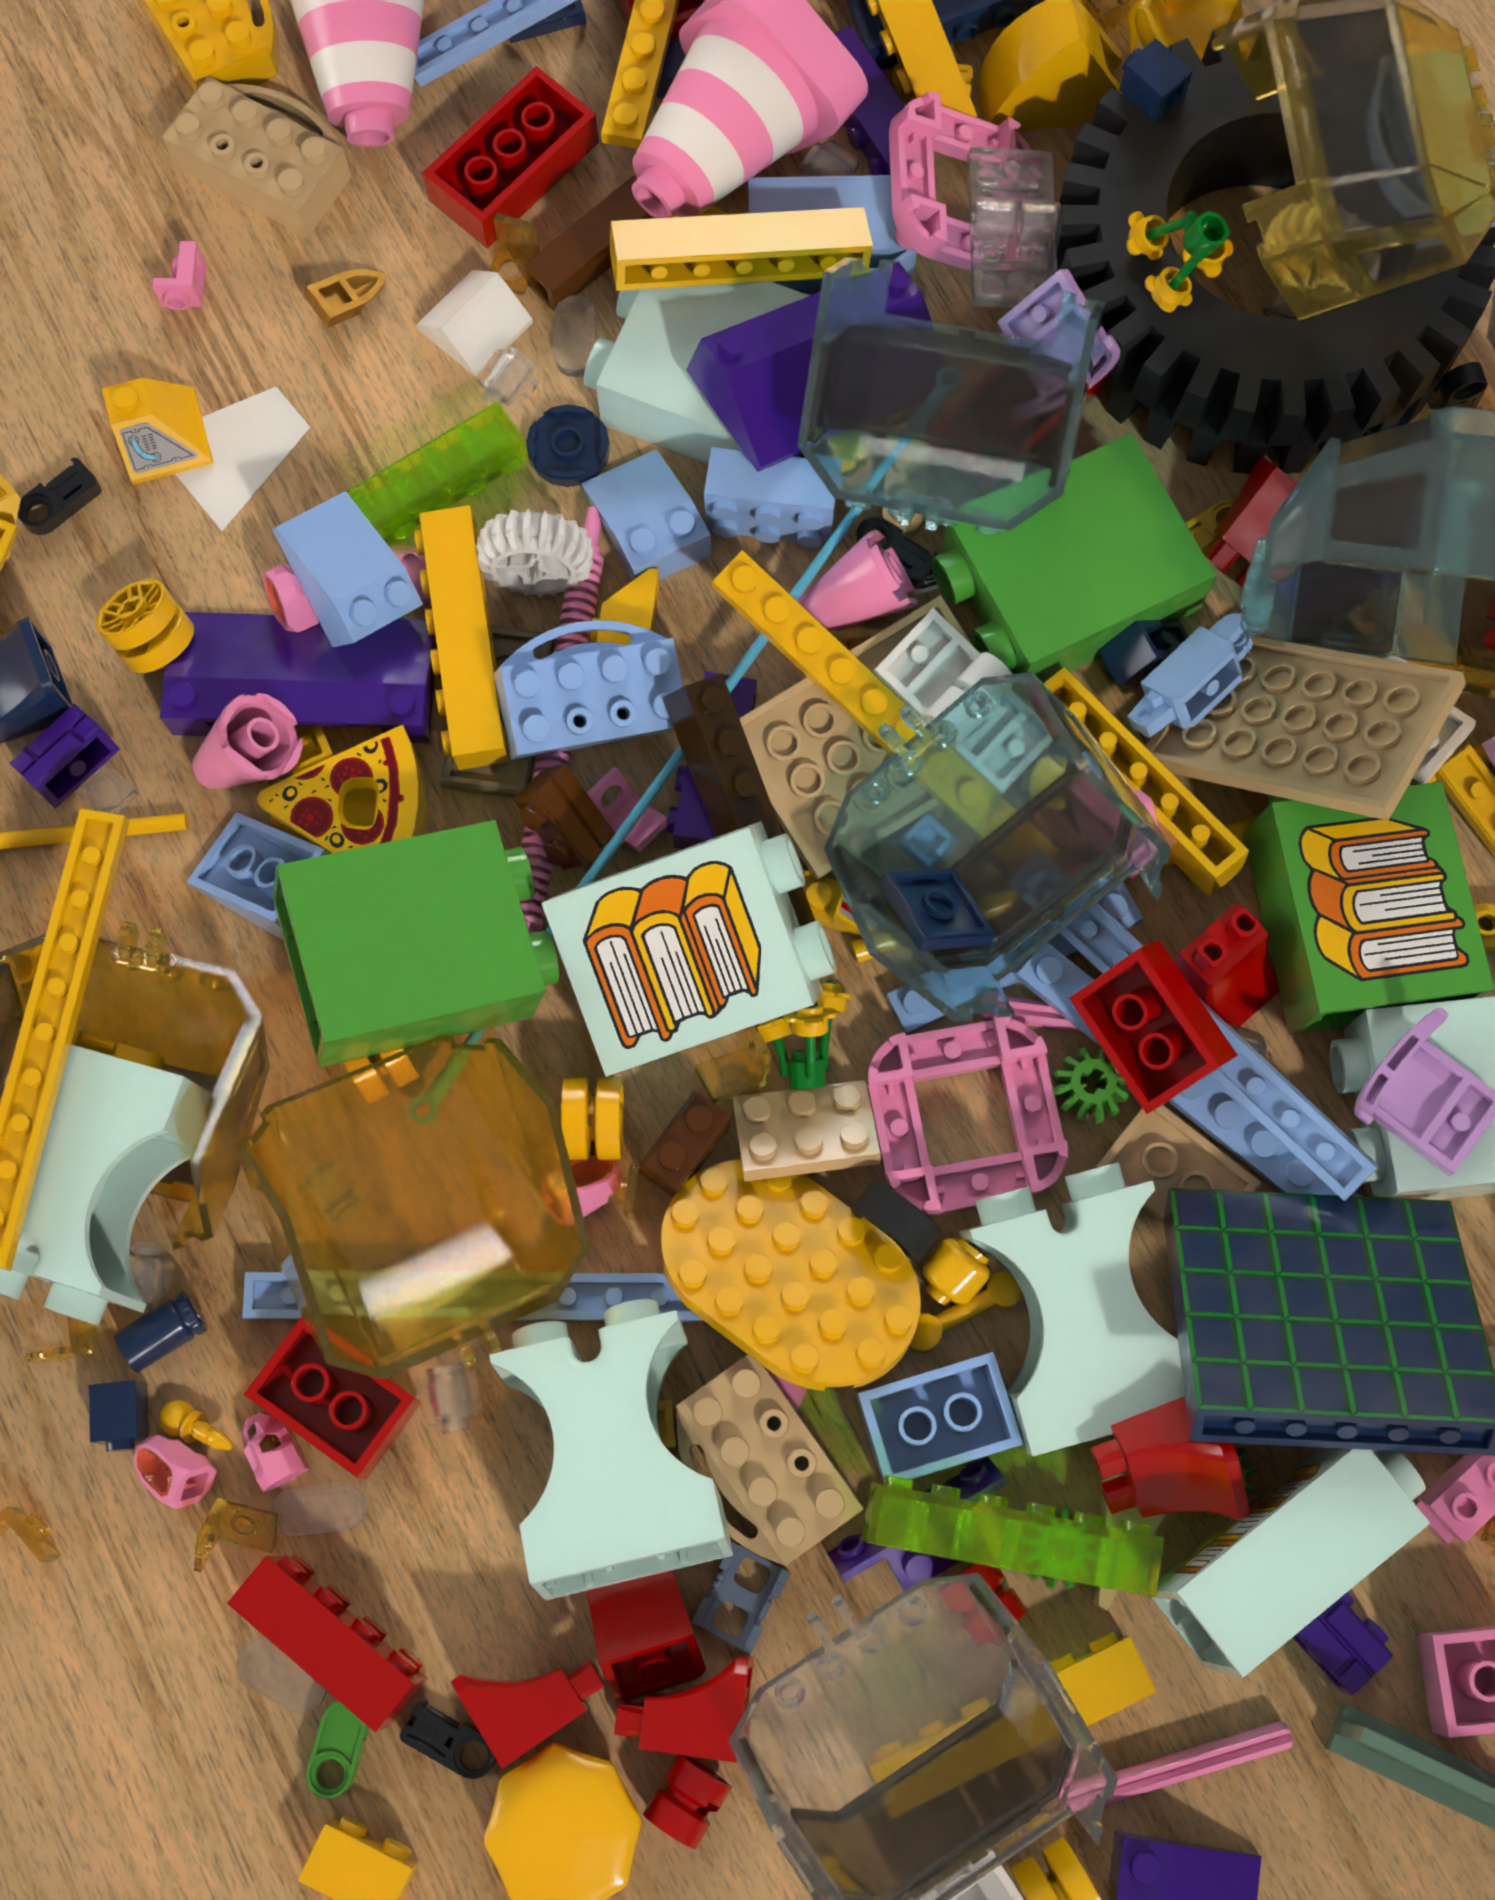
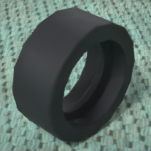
M871 1181L851 1207V1211L855 1216L860 1219L864 1217L893 1239L909 1259L915 1262H921L941 1236L938 1226L925 1213L899 1193L878 1181Z

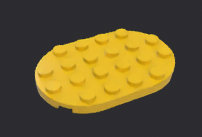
M741 1159L729 1160L698 1172L684 1184L671 1200L664 1215L660 1238L663 1270L671 1288L683 1304L694 1314L778 1377L792 1384L813 1390L825 1391L826 1387L851 1385L853 1388H857L885 1375L906 1353L914 1337L921 1309L920 1288L910 1261L892 1238L864 1217L860 1219L855 1216L849 1206L806 1175L800 1174L744 1182Z

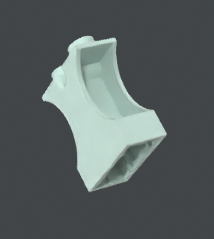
M71 1044L12 1270L0 1269V1294L20 1300L28 1277H32L48 1283L53 1282L43 1308L99 1326L108 1302L144 1313L147 1304L137 1289L130 1264V1240L136 1216L147 1195L167 1173L183 1162L205 1154L225 1101L184 1076Z
M1119 1162L1065 1176L1071 1201L1062 1203L1066 1223L1061 1232H1057L1052 1228L1046 1209L1036 1211L1029 1186L976 1200L975 1203L981 1226L959 1231V1235L963 1240L985 1250L1005 1266L1017 1282L1027 1305L1030 1324L1028 1350L1018 1376L1006 1392L1023 1441V1445L1019 1446L1018 1449L1032 1457L1112 1435L1111 1425L1185 1396L1178 1339L1165 1331L1149 1315L1136 1293L1130 1273L1129 1244L1132 1229L1141 1208L1155 1191L1153 1181L1126 1186Z
M632 1300L608 1308L603 1313L605 1327L598 1330L601 1351L599 1356L590 1362H582L580 1354L571 1338H569L567 1324L560 1321H545L524 1326L511 1335L513 1349L489 1354L491 1365L508 1388L525 1394L546 1410L553 1432L554 1457L549 1481L535 1508L519 1525L529 1584L545 1601L734 1556L722 1499L713 1479L701 1475L682 1464L668 1451L661 1441L657 1421V1405L661 1386L673 1361L688 1345V1340L677 1310L660 1314L658 1302L655 1300Z

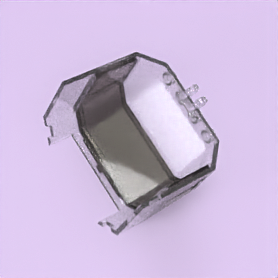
M979 1573L922 1579L859 1622L854 1617L841 1594H838L831 1599L832 1607L840 1620L845 1622L848 1629L833 1639L828 1634V1627L821 1616L812 1611L805 1618L823 1646L758 1688L728 1740L777 1845L813 1900H950L1072 1815L1076 1816L1098 1847L1104 1828L1100 1819L1106 1799L1113 1798L1118 1781L1116 1774L1048 1659Z

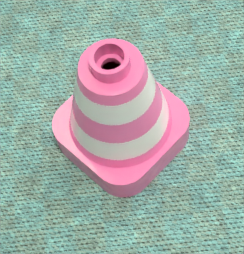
M290 0L329 122L337 127L344 128L346 141L355 146L377 147L393 142L395 140L394 126L405 122L410 115L425 0Z
M705 0L679 31L680 44L686 57L633 157V169L638 179L632 185V193L639 205L655 219L671 218L675 215L679 217L700 215L784 154L795 153L834 135L867 96L868 83L863 70L806 0Z

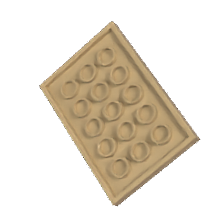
M940 595L853 648L850 652L873 672L932 608L970 644L971 642ZM808 677L739 718L777 820L784 832L790 837L796 851L815 880L939 803L926 788Z
M1250 636L1253 643L1252 649L1239 662L1242 670V681L1195 726L1182 729L1173 723H1169L1153 735L1146 746L1172 774L1389 820L1466 685L1463 672Z

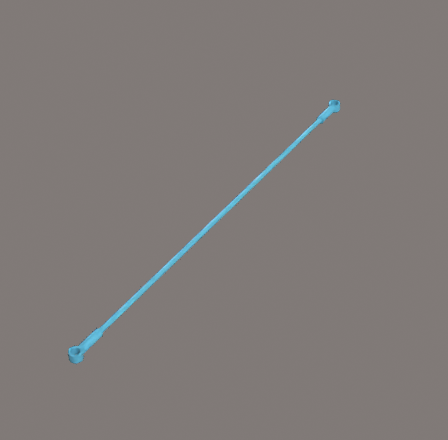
M947 366L938 372L935 388L907 425V432L789 593L796 601H798L916 436L922 435L948 398L959 394L962 387V374L957 368ZM950 378L955 380L956 383L949 386L945 385L942 381ZM761 633L725 681L729 693L732 692L769 641ZM680 745L576 888L594 882L684 758ZM548 925L546 931L549 933L551 939H553L554 937L552 931L550 929V926ZM487 1029L471 1032L459 1050L454 1049L422 1094L413 1096L409 1100L407 1113L416 1123L425 1125L435 1119L437 1115L436 1105L470 1060L468 1055ZM422 1102L429 1103V1112L425 1116L418 1117L415 1115V1108L418 1104Z

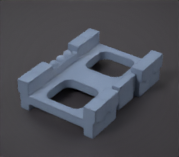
M731 1542L734 1556L723 1558L719 1566L723 1571L722 1573H717L716 1577L718 1580L713 1581L712 1585L714 1588H710L708 1591L710 1597H703L691 1623L751 1654L763 1630V1627L759 1624L761 1620H764L772 1604V1598H779L791 1573ZM744 1558H751L766 1566L770 1571V1576L760 1593H753L736 1584L734 1580L735 1573ZM724 1601L734 1604L745 1610L748 1614V1620L738 1637H731L716 1629L712 1624V1619L719 1605Z

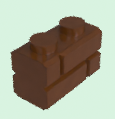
M566 763L541 771L529 782L528 786L524 787L513 798V801L521 810L520 818L529 829L536 831L546 845L545 852L547 857L554 864L561 866L563 870L589 863L600 851V848L604 847L615 834Z
M694 1090L640 1162V1174L674 1197L684 1184L696 1175L715 1149V1143H719L729 1130L731 1116Z

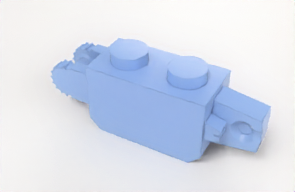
M1241 613L1226 614L1225 617H1222V620H1219L1209 630L1200 626L1158 667L1149 673L1141 682L1145 694L1144 697L1127 716L1132 729L1151 738L1169 723H1173L1182 729L1193 727L1242 681V670L1239 662L1246 656L1247 652H1250L1249 650L1252 649L1253 643L1250 635L1247 632H1243L1246 630L1247 624Z

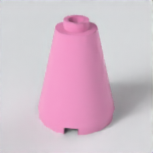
M876 529L863 536L810 586L797 601L830 633L909 610L918 603L917 598H910L907 595L914 588L904 566L892 547L885 551L883 550L878 541L885 537Z
M257 693L256 695L243 694L237 696L222 710L195 754L192 762L195 777L203 786L219 790L272 780L285 775L298 763L303 748L302 738L298 740L294 728L298 724L294 715L282 702L268 694Z

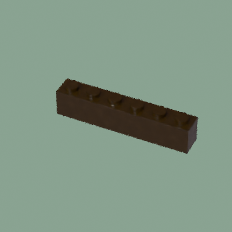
M721 673L683 686L662 697L715 838L762 821L768 839L782 835L783 833L723 674ZM803 886L788 891L787 893L799 926L814 922L815 918Z

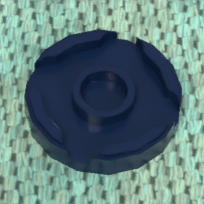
M570 404L552 407L543 412L544 416L539 418L537 422L535 420L529 427L526 446L530 464L538 476L553 485L564 487L581 485L582 482L598 476L607 464L610 453L607 428L602 421L600 422L594 416L592 411L585 407Z

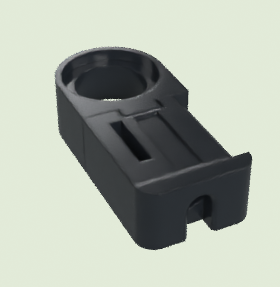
M1469 362L1457 366L1443 377L1439 386L1441 395L1436 404L1430 405L1437 425L1448 423L1451 419L1458 418L1460 420L1473 415L1488 386L1486 376L1479 362Z
M72 458L73 465L53 478L45 487L39 483L21 498L18 518L32 534L45 535L52 532L102 492V488L95 476L78 458ZM40 504L49 506V514L44 520L40 522L28 520V513L31 508Z
M870 517L862 521L857 528L855 544L870 530L876 529L884 533L887 542L881 547L884 551L890 547L893 548L904 566L913 588L920 589L926 582L929 572H933L931 559L939 555L938 552L935 551L931 555L930 551L907 537H903L904 531L884 518Z
M428 1700L416 1703L411 1712L412 1716L400 1732V1740L403 1743L467 1779L480 1778L493 1768L496 1758L477 1728L466 1722L460 1728V1722L432 1706L428 1709L425 1708ZM472 1740L483 1743L488 1752L486 1764L477 1770L467 1768L461 1760L462 1747L466 1742Z

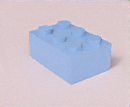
M711 447L704 490L705 525L709 532L724 538L742 535L755 537L757 540L765 543H776L779 540L797 542L800 546L806 548L824 546L833 534L840 462L792 457L757 472L742 450Z
M994 1352L858 1393L856 1396L883 1488L1023 1445Z

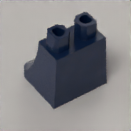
M30 616L19 620L0 639V744L47 729L58 716L62 715L73 705L52 645Z

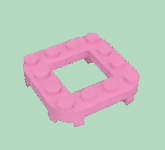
M926 92L922 97L910 101L891 119L889 127L892 214L897 228L895 237L902 248L906 250L913 249L926 258L1004 281L1016 280L1037 262L1039 256L1047 250L1048 237L1037 234L1034 172L1043 165L1041 151L1036 150L1032 152L1026 140L1016 131L1021 124L1008 117L1000 125H995L941 106V94L937 92ZM933 151L991 170L994 231L947 216L946 204L936 201Z
M997 1015L989 1021L906 1035L905 1032L890 1037L876 1051L870 1062L867 1086L886 1184L927 1216L977 1208L976 1200L1028 1186L1030 1187L1032 1197H1035L1048 1190L1063 1171L1066 1159L1068 1158V1141L1064 1140L1046 1059L1048 1050L1041 1035L1038 1037L1030 1027L1022 1022L1011 1019L1012 1016ZM1000 1067L1018 1152L937 1167L930 1165L914 1082Z

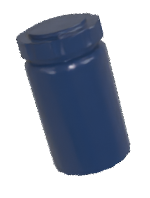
M185 1291L175 1296L176 1300L170 1299L113 1334L120 1352L135 1372L142 1371L191 1341L195 1334L201 1335L208 1330L201 1310L193 1298Z

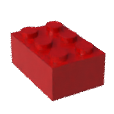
M1160 940L1137 949L1069 998L1146 1114L1166 1104L1238 1056Z
M302 1316L243 1394L356 1478L367 1480L422 1403L414 1395Z

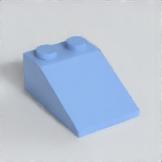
M657 449L581 483V487L591 506L597 508L602 519V527L631 582L649 568L659 569V580L712 556L710 532L691 497Z
M346 491L272 528L332 647L355 643L423 605L402 562Z
M236 812L187 880V883L268 933L284 940L272 898L276 865L328 855L329 853L324 848Z

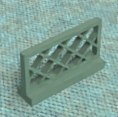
M1346 1703L1341 1704L1325 1749L1495 1830V1774Z

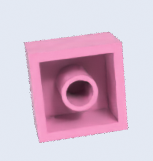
M1495 1626L1416 1633L1432 1734L1452 1738L1495 1733Z

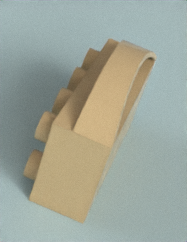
M207 76L162 136L173 166L306 238L310 236L352 177L344 148H342L338 138L327 123L317 113L297 99L266 87L247 84H222ZM279 111L286 112L292 116L299 118L306 124L310 125L321 136L304 128L295 120L291 119L290 117Z
M747 1354L676 1405L677 1439L682 1463L695 1471L690 1449L696 1444L703 1448L707 1465L723 1495L743 1517L753 1523L758 1529L756 1537L748 1538L726 1519L729 1536L755 1554L786 1567L864 1510L863 1504L769 1370Z

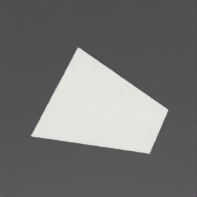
M277 387L203 416L214 463L175 474L221 531L227 527L311 428Z

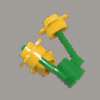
M1140 211L1133 212L1128 218L1131 229L1126 245L1129 253L1134 256L1140 253L1148 255L1150 260H1156L1162 256L1163 248L1169 240V233L1185 229L1183 235L1185 249L1182 253V259L1185 264L1181 269L1166 267L1159 276L1149 275L1145 280L1146 289L1151 292L1155 303L1165 312L1172 313L1177 306H1188L1192 302V295L1190 293L1192 284L1188 275L1196 266L1204 271L1206 277L1215 278L1222 271L1221 264L1224 259L1233 253V244L1227 239L1231 230L1224 218L1218 213L1208 211L1198 217L1195 212L1189 211L1183 218L1166 223L1158 215L1144 217Z
M833 980L821 983L823 993L814 1005L757 1024V1026L746 1030L747 1034L756 1033L759 1044L773 1042L779 1060L780 1076L790 1078L791 1089H813L826 1086L825 1072L829 1071L828 1051L832 1018H836L837 1013H846L847 1001H852L851 994L843 993L844 985L835 984ZM792 1033L805 1037L806 1049L792 1051V1059H789L782 1037ZM817 1036H820L819 1049H816Z

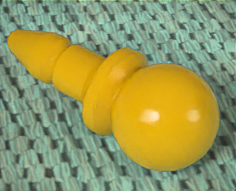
M170 1401L160 1411L159 1425L168 1436L180 1437L186 1443L198 1440L213 1449L231 1450L233 1447L226 1434L206 1423V1415L201 1411H195L194 1407L187 1401Z

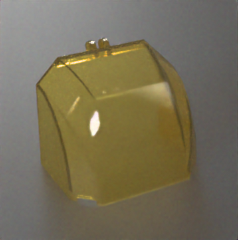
M440 1035L267 1105L260 1114L263 1122L251 1138H242L236 1145V1150L282 1271L314 1341L326 1363L332 1366L385 1380L453 1348L466 1369L476 1365V1357L472 1347L467 1342L481 1337L488 1353L502 1352L499 1340L493 1330L557 1302L590 1248L556 1102L500 1038H487L484 1045L455 1044L454 1036Z

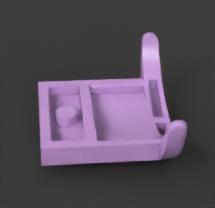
M1068 269L1058 270L997 321L1040 395L1039 398L1014 408L1012 415L1015 420L1037 417L1071 402L1108 374L1120 357V348L1112 335L1105 333Z
M1437 1008L1408 1030L1380 1062L1361 1090L1355 1103L1354 1113L1356 1117L1367 1125L1375 1120L1447 1176H1450L1457 1171L1495 1118V1090L1427 1040L1448 1018L1447 1011L1443 1008Z

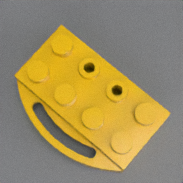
M138 0L194 92H196L207 76L222 84L256 86L277 75L279 40L276 23L268 0H259L265 19L264 25L260 27L254 25L247 0Z

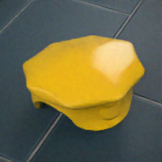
M1138 0L1127 14L1126 21L1129 33L1130 54L1137 48L1143 50L1155 39L1168 49L1170 45L1188 38L1200 60H1202L1212 31L1233 26L1243 57L1247 56V37L1241 0Z
M552 1743L544 1747L531 1759L503 1775L499 1780L491 1817L484 1834V1845L499 1872L511 1900H606L625 1888L630 1880L635 1848L641 1829V1817L614 1764L610 1761L572 1750L563 1744Z

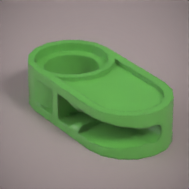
M339 1701L331 1704L321 1718L306 1772L308 1787L315 1795L324 1799L338 1797L352 1786L369 1732V1727ZM327 1759H334L343 1766L344 1779L338 1787L328 1788L319 1780V1767Z

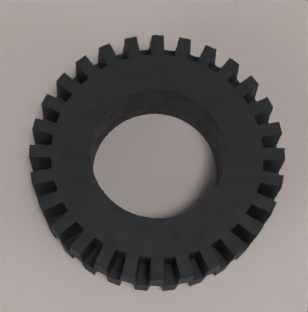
M1260 23L1246 57L1242 55L1233 26L1216 29L1211 33L1202 60H1200L1188 38L1168 47L1193 73L1186 97L1156 123L1124 94L1122 95L1112 87L1099 101L1093 124L1084 123L1076 139L1071 162L1067 164L1048 250L1046 271H1050L1051 276L1060 269H1068L1105 333L1112 335L1120 348L1119 360L1107 374L1108 377L1105 380L1106 382L1112 378L1106 412L1122 424L1144 403L1150 409L1143 440L1160 450L1179 423L1194 430L1186 461L1205 467L1221 439L1235 441L1234 473L1251 474L1257 461L1261 456L1264 457L1270 446H1276L1279 467L1285 474L1301 473L1317 447H1319L1327 467L1347 461L1367 429L1377 439L1394 429L1402 416L1408 424L1422 411L1433 391L1437 392L1443 377L1450 371L1482 316L1493 293L1489 288L1495 278V247H1493L1495 244V227L1413 242L1409 226L1386 205L1375 190L1366 172L1359 147L1358 129L1362 103L1371 83L1366 74L1375 45L1355 38L1341 67L1323 61L1329 34L1327 29L1308 26L1295 56L1283 55L1281 23ZM1371 116L1375 146L1381 161L1389 172L1383 157L1378 127L1374 116ZM1236 186L1272 187L1294 193L1315 204L1321 200L1326 207L1333 208L1337 205L1338 210L1344 214L1352 213L1351 218L1355 222L1365 224L1364 232L1375 236L1373 243L1380 249L1377 255L1379 262L1376 266L1377 271L1364 294L1337 310L1318 316L1280 319L1255 315L1220 300L1200 285L1191 274L1188 277L1192 284L1190 292L1192 302L1188 306L1179 305L1172 313H1168L1155 303L1151 292L1145 287V280L1149 275L1159 276L1166 267L1181 269L1183 263L1173 246L1170 233L1168 243L1163 248V254L1159 259L1150 260L1148 255L1141 253L1135 256L1130 254L1126 245L1131 229L1128 218L1133 212L1140 211L1144 217L1158 215L1167 223L1182 207L1210 192Z

